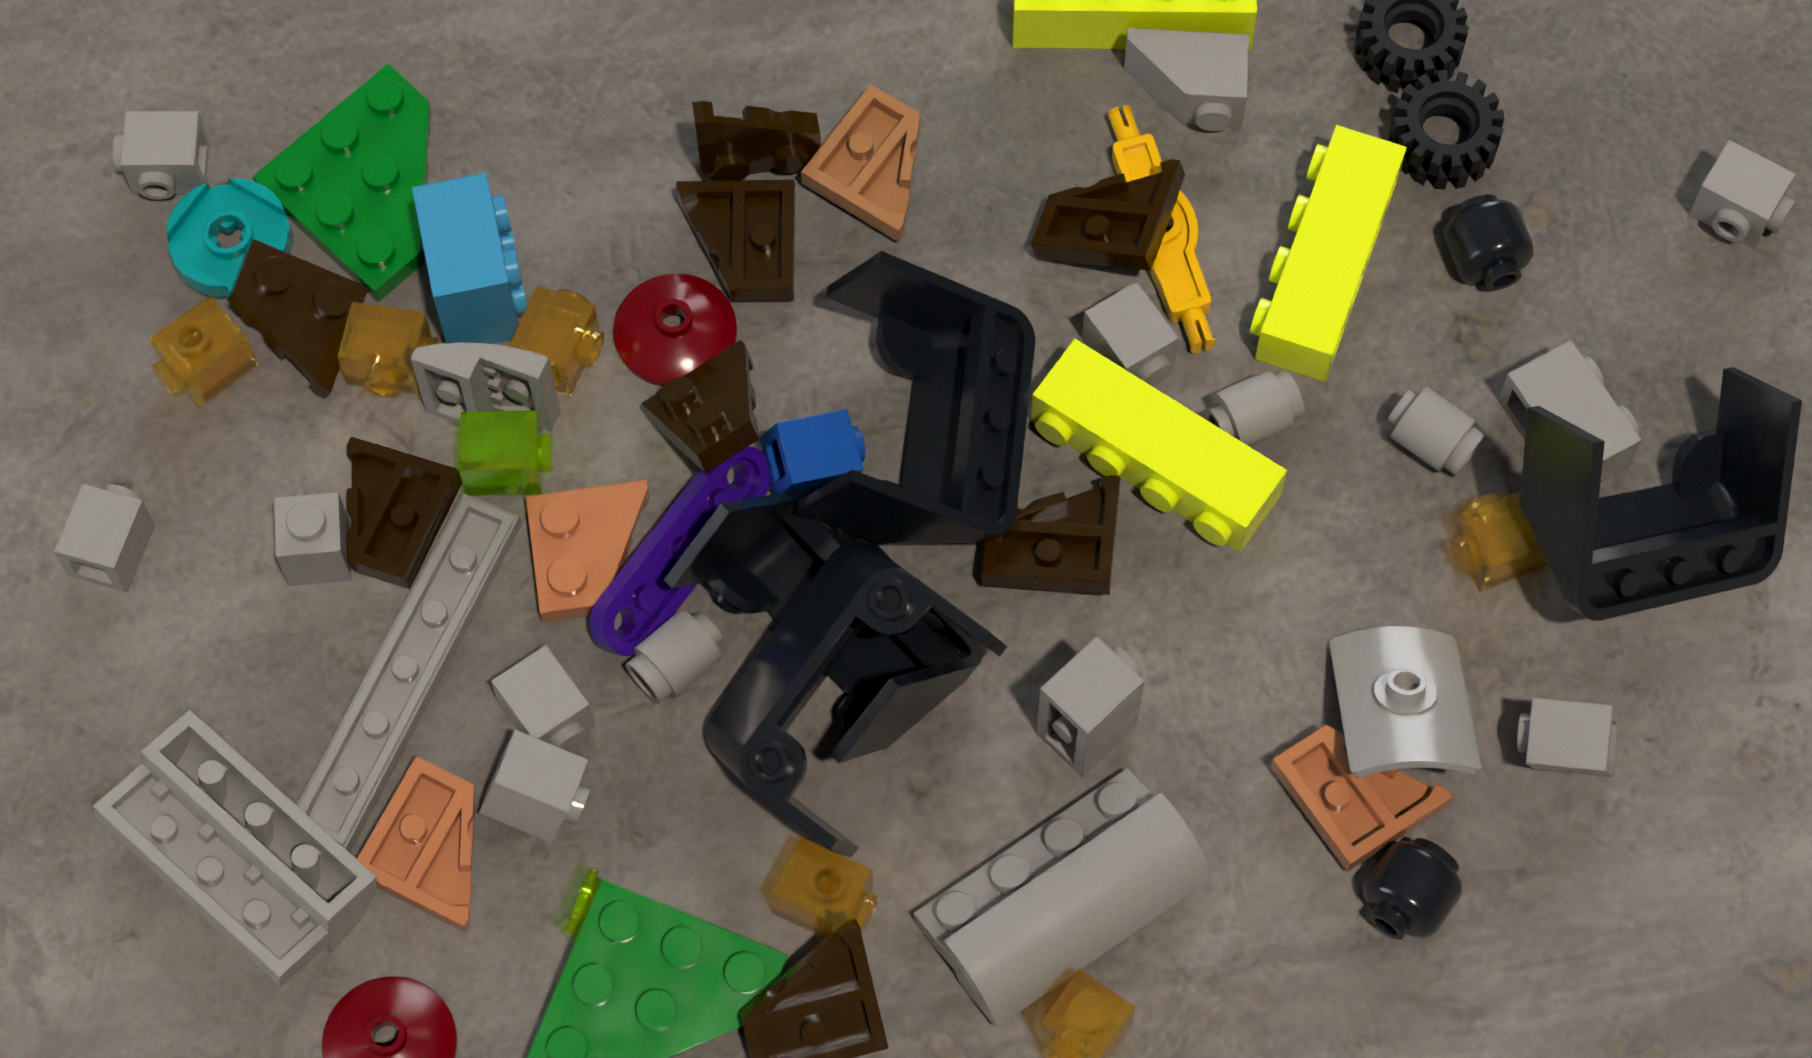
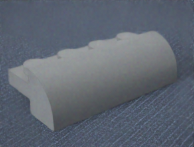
M188 710L140 751L142 764L92 806L95 819L280 988L323 948L331 953L350 934L368 909L376 891L377 877L191 710Z
M1127 768L921 907L913 915L918 928L955 970L961 987L997 1028L1212 879V875L1197 840L1174 806L1161 792L1154 796Z

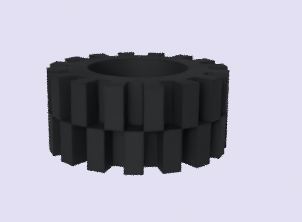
M1366 0L1360 14L1355 36V55L1360 54L1358 64L1363 72L1373 67L1370 80L1377 85L1381 83L1384 77L1390 79L1388 91L1398 93L1400 83L1411 84L1415 88L1417 78L1426 73L1431 83H1434L1436 72L1447 70L1449 80L1454 74L1455 67L1458 68L1468 36L1469 26L1465 25L1468 16L1465 8L1457 10L1459 0ZM1397 23H1416L1432 33L1434 42L1429 47L1423 49L1405 48L1390 38L1388 30Z
M1447 70L1437 71L1434 83H1431L1426 73L1417 78L1415 88L1408 84L1402 92L1401 99L1397 100L1389 130V141L1407 147L1401 171L1406 175L1413 168L1417 169L1414 181L1423 186L1427 177L1430 176L1436 178L1434 189L1445 190L1448 179H1453L1455 189L1466 187L1469 175L1476 182L1483 177L1485 168L1490 169L1494 162L1504 130L1502 128L1505 119L1503 110H1497L1499 99L1494 92L1485 98L1483 97L1487 84L1478 79L1472 87L1466 85L1467 73L1458 71L1456 81H1448ZM1433 116L1453 117L1468 128L1469 137L1460 144H1442L1433 140L1425 133L1423 124L1428 118Z

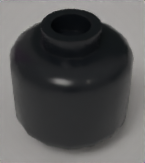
M1490 194L1479 195L1459 204L1451 213L1452 219L1444 229L1445 244L1459 278L1470 285H1486V288L1492 291L1501 290L1515 284L1522 276L1521 270L1528 265L1534 255L1533 242L1518 207L1510 201L1499 200L1495 195Z
M1416 838L1413 842L1399 841L1391 845L1363 884L1364 899L1373 910L1369 915L1370 921L1380 931L1397 940H1402L1405 934L1419 938L1433 935L1462 895V883L1457 875L1459 865L1456 860L1442 847L1424 838Z

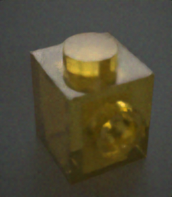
M537 286L509 347L549 357L556 391L572 395L585 365L593 367L597 362L604 343V332L599 329L595 305L590 304L584 296L568 289H558L555 292Z
M211 295L149 338L159 359L158 362L152 365V369L159 380L173 396L183 391L197 409L258 366L248 338Z
M352 302L338 353V360L346 383L349 385L365 387L368 391L384 397H396L401 393L420 395V389L410 358L415 348L439 344V339L432 337L426 313Z
M1520 491L1500 498L1497 493L1484 495L1465 507L1453 536L1454 538L1451 540V548L1459 569L1463 574L1471 573L1479 591L1548 567L1521 512Z
M800 836L770 894L772 912L823 938H827L846 921L853 919L857 920L862 933L870 922L879 896L872 893V869Z
M1079 969L1040 1022L1038 1044L1044 1047L1043 1052L1048 1058H1110L1130 1031L1136 1007Z

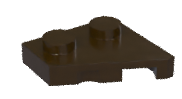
M692 102L702 181L716 179L719 181L742 180L750 174L779 171L781 173L800 172L821 147L817 113L793 110L778 112L764 107L746 106L742 111L743 118L715 116L712 102Z
M1170 159L1160 162L1162 172L1127 182L1124 173L1101 179L1090 187L1081 188L1077 186L1049 194L1031 242L1037 259L1151 271L1185 177L1180 160Z
M794 180L677 181L678 201L732 301L794 300L796 205Z
M252 239L246 249L227 301L248 323L259 327L269 346L281 358L287 355L310 379L312 383L309 385V388L317 396L325 399L332 391L369 287L256 239Z
M741 340L683 377L669 381L658 393L641 403L650 423L706 474L759 440L758 423L753 413L756 407V396L749 375V370L753 369V361L745 343Z
M351 436L347 443V455L352 461V488L347 489V512L351 516L352 524L347 532V561L355 572L410 589L464 479L457 468Z
M1110 475L1099 479L1100 487L1067 499L1064 492L1040 499L1037 504L1030 508H1017L1013 526L1007 532L984 544L981 570L982 586L1110 595L1120 494V476Z
M856 919L846 921L739 1012L750 1058H854L888 1049L863 938Z

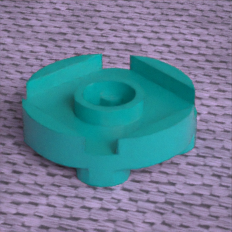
M228 178L230 184L218 185L210 188L208 183L195 187L176 204L167 222L168 250L179 276L190 287L209 296L226 297L228 299L246 249L252 239H256L291 254V248L294 244L291 226L278 197L265 186L243 178ZM236 228L243 229L240 234L242 241L238 245L230 248H220V242L216 237L220 231L230 234Z

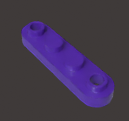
M748 446L707 474L701 469L698 471L595 603L590 617V629L594 640L601 648L609 652L633 656L635 655L633 649L676 613L697 584L672 589L664 579L719 505L725 502L760 497L767 494L771 481L767 458L760 450ZM733 466L735 470V477L733 482L729 485L727 480V474L730 468ZM621 611L622 624L615 630V618L618 612Z

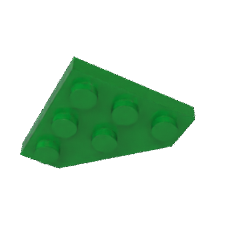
M389 64L384 66L252 176L253 181L265 186L278 197L289 220L355 282L369 287L367 293L377 302L381 301L424 264V248L412 187L428 184V137L431 134L432 116L429 100Z
M601 879L527 1058H673L701 1044L743 1028L739 1012L779 979L788 954Z

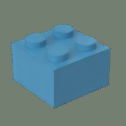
M487 173L412 187L433 299L445 342L496 344L521 339L517 316L528 314L529 310L504 194L491 195Z

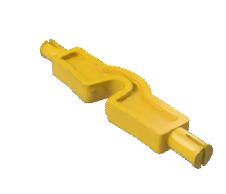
M1122 105L1121 114L1118 107L1113 108L1107 114L1117 142L1112 147V161L1117 175L1124 173L1127 182L1162 172L1160 165L1162 160L1153 136L1151 134L1140 135L1132 113V107ZM1179 191L1168 222V226L1171 229L1165 232L1152 270L1148 272L1160 294L1169 321L1171 323L1182 322L1190 344V350L1192 353L1198 354L1201 353L1202 345L1205 352L1216 345L1205 316L1210 313L1211 296L1196 257L1198 242L1196 214L1187 197Z

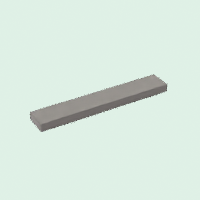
M462 493L299 799L297 806L348 852L351 853L520 530L522 523L519 515Z

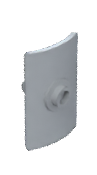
M1387 626L1357 630L1333 637L1330 640V652L1349 767L1355 777L1362 778L1379 772L1407 768H1438L1474 776L1482 769L1457 642L1452 635L1418 627Z

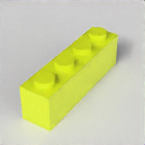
M1013 0V48L1126 49L1128 28L1249 34V51H1251L1257 18V0Z
M1336 125L1328 147L1317 144L1306 179L1315 181L1310 198L1298 195L1288 224V230L1297 232L1291 249L1283 246L1279 247L1269 276L1270 282L1278 284L1272 301L1264 298L1260 299L1249 333L1259 336L1256 360L1326 382L1396 187L1407 147Z
M1077 339L1072 341L1032 394L1030 421L1035 424L1037 431L1045 439L1058 446L1068 444L1087 456L1091 466L1106 477L1110 475L1120 476V478L1138 488L1142 497L1156 509L1163 512H1171L1173 510L1192 522L1195 530L1212 544L1218 546L1227 544L1241 553L1282 495L1287 474L1285 468Z

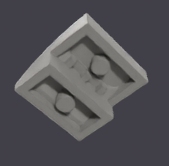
M457 342L417 347L410 358L426 412L484 433L495 412L551 432L561 412L550 359L547 356L504 345Z

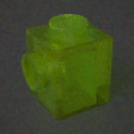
M461 412L459 473L465 494L470 496L542 494L543 472H553L554 440L552 433H542L538 412Z

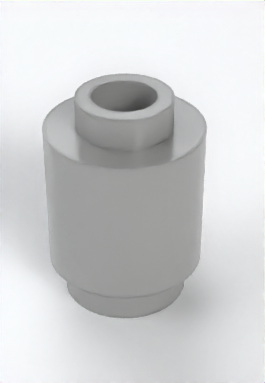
M1266 370L1213 393L1211 397L1212 408L1206 411L1207 421L1244 444L1251 446L1292 428L1294 420L1304 416L1305 406L1301 392L1289 372L1282 370L1273 374L1271 371Z
M1428 386L1419 395L1409 389L1387 419L1396 426L1390 438L1438 472L1445 468L1455 476L1463 469L1486 436L1473 427L1476 423L1475 419Z
M681 609L633 649L635 656L625 666L639 688L652 701L659 704L668 696L672 698L678 697L722 659L718 645L723 642V637L714 623L705 614L698 611L692 616Z

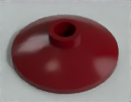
M665 274L648 279L629 292L617 310L613 325V335L616 350L624 365L640 379L663 387L669 381L683 377L736 343L737 323L731 303L715 285L689 274ZM673 315L685 318L683 323L674 327L663 323L665 318Z
M404 977L377 978L355 987L334 1007L324 1028L322 1055L323 1058H455L458 1041L457 1029L448 1006L430 987L416 980ZM386 1026L396 1028L398 1030V1038L392 1045L381 1047L375 1044V1035L381 1028Z

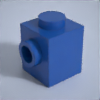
M848 409L778 422L759 438L763 454L767 458L768 472L774 494L800 489L817 490L852 469L858 472L864 470L862 465L865 460L864 439L860 429L857 426H852Z

